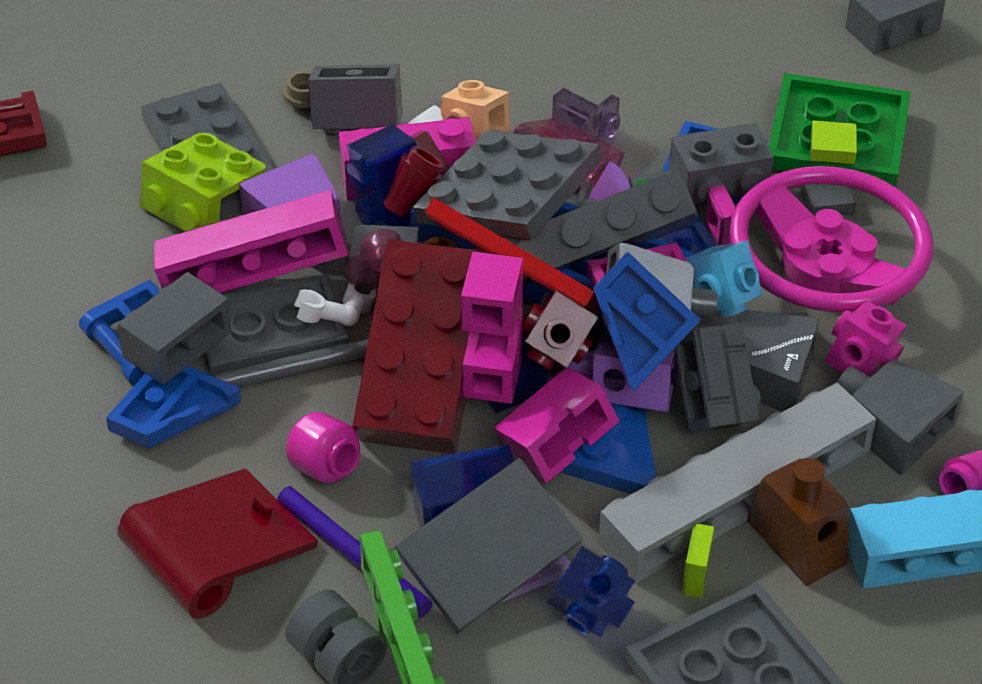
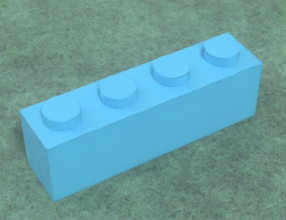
M966 490L956 494L935 497L923 496L907 501L886 504L872 503L862 507L851 508L848 523V552L862 589L982 572V490Z

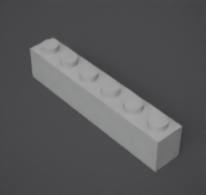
M835 383L820 392H812L800 403L782 413L775 412L758 426L745 433H737L731 436L725 444L706 454L694 456L686 465L670 474L652 479L644 488L625 498L613 500L605 509L600 511L598 544L636 584L688 554L693 526L696 527V523L714 526V540L746 522L760 482L766 475L799 458H811L819 461L824 466L825 477L868 453L871 448L876 418L839 383Z

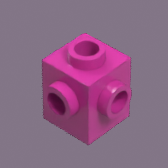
M866 300L853 313L846 310L836 322L831 334L837 338L825 362L842 373L852 366L872 377L889 361L898 360L904 349V346L898 342L907 325L894 318L887 309L876 306Z

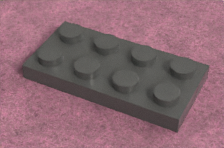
M222 83L204 86L197 90L170 98H163L141 106L143 120L161 151L195 134L209 133L216 136L222 142L239 151L247 152L251 157L264 163L266 166L265 173L274 169ZM240 189L221 199L220 218L242 212Z

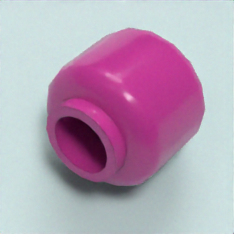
M311 412L300 418L290 431L286 444L287 459L291 466L297 471L325 484L336 483L351 474L356 468L361 454L359 436L356 430L351 425L324 412Z

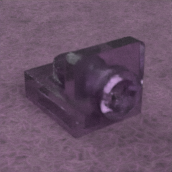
M562 88L553 95L551 129L569 139L600 144L606 138L610 139L619 128L621 121L619 116L620 98L611 94L597 105Z

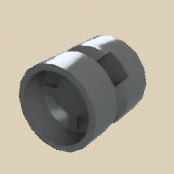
M334 590L320 591L304 601L292 615L285 632L287 642L307 661L314 663L315 669L330 684H362L378 669L387 651V640L368 621L358 617L357 611Z

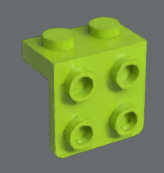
M198 133L142 161L140 207L184 232L215 224L220 220L221 199L239 190V183L265 173L266 166L264 163L251 157L247 152L239 151L212 134Z

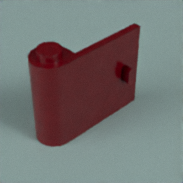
M246 468L134 504L123 513L118 526V537L190 616L197 619L213 614L225 603L232 590L234 578L316 548L318 539Z

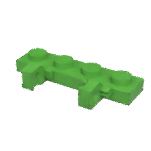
M381 530L360 534L361 568L373 599L374 625L376 630L388 642L401 683L445 684L442 675L433 677L429 665L434 663V658L427 633H417L414 622L418 621V612L413 593L410 589L402 591L399 580L403 579V571L397 550L395 548L387 550Z

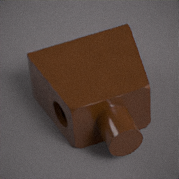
M799 458L766 475L760 482L747 517V522L805 586L847 565L849 507L846 500L824 478V466L819 461L811 458Z

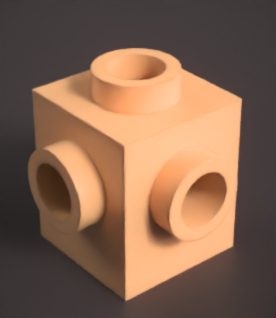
M467 80L459 83L457 88L441 96L442 119L469 117L475 141L487 130L510 132L509 92L484 86V83L478 80Z

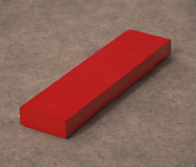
M433 197L425 212L427 213L426 216L436 224L487 254L523 258L524 276L551 292H559L596 315L600 305L593 290Z

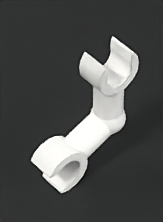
M356 280L351 281L343 296L342 301L344 304L326 301L323 296L315 291L303 289L300 290L294 306L300 308L296 318L308 323L318 322L321 318L339 322L345 326H353L358 322L361 313H368L371 310L377 292L373 289L369 295L361 294L354 289Z

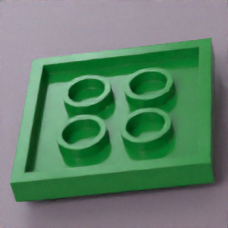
M784 73L768 146L774 157L772 169L788 171L813 166L840 167L875 176L896 187L911 92ZM812 121L856 124L857 154L855 164L811 161Z

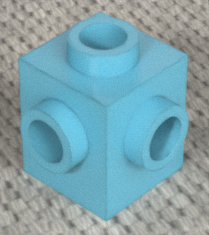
M748 240L710 247L686 258L687 262L694 266L693 288L717 291L719 317L741 313L747 310L746 302L763 295L759 282V273L754 265Z

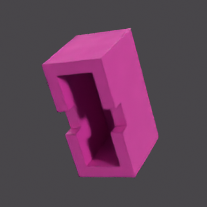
M567 367L496 425L494 429L512 462L520 457L535 477L548 483L576 459L573 454L574 451L584 443L591 446L619 422V419L603 387Z

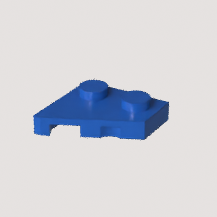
M628 251L593 288L629 386L634 390L642 384L701 321L697 315Z
M190 366L184 368L163 385L145 373L106 417L108 431L144 447L151 448L237 406L241 402L240 387Z
M611 403L619 422L591 446L584 443L574 451L573 454L576 459L564 468L563 474L633 494L656 478L644 408Z

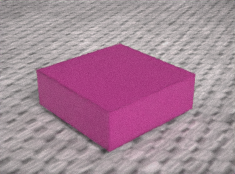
M724 185L709 188L707 194L705 222L717 246L731 243L730 223L736 208Z

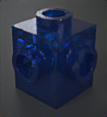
M581 546L553 588L547 603L564 613L562 616L563 620L573 629L583 634L593 632L601 637L609 623L619 629L635 604V601L628 597L635 580L628 576V570L617 560L605 555L600 558Z

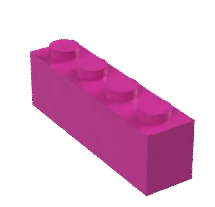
M331 190L154 241V271L162 289L189 272L221 293L348 256L344 226Z

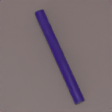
M292 486L285 487L280 492L278 501L362 570L360 542ZM406 579L399 580L402 591L408 589L412 591L418 617L426 616L431 610L433 602Z

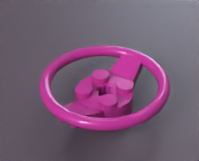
M813 166L792 169L773 175L758 183L742 197L734 210L730 223L731 243L748 240L754 265L759 273L760 286L787 302L814 310L828 312H845L848 310L854 312L866 300L876 306L894 305L901 297L906 294L908 295L915 289L927 273L933 258L932 231L919 207L906 194L888 182L852 169ZM813 184L839 185L866 192L886 202L906 220L913 233L915 251L910 265L905 269L874 258L877 240L873 235L867 233L861 226L843 219L839 212L832 209L820 210L814 216L788 189ZM754 212L757 213L776 246L783 252L781 260L783 278L768 269L759 260L751 247L748 237V226Z

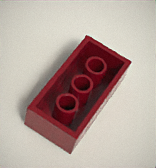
M387 239L352 425L361 442L457 455L466 398L463 397V361L469 336L468 331H462L461 294L472 252L484 253V251Z

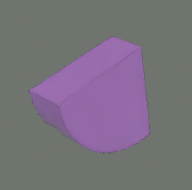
M609 161L588 199L601 200L631 188V184L624 172L616 164Z

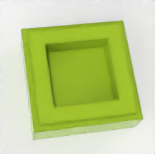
M812 121L811 161L855 164L857 154L856 124Z
M696 523V527L693 526L685 564L682 592H685L684 596L703 598L711 558L714 526Z

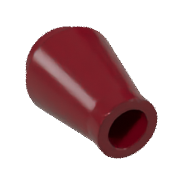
M413 146L409 153H403L389 193L383 201L385 207L398 216L406 217L413 206L428 192L429 188L441 180L440 172L444 167L443 163L433 154L420 147Z

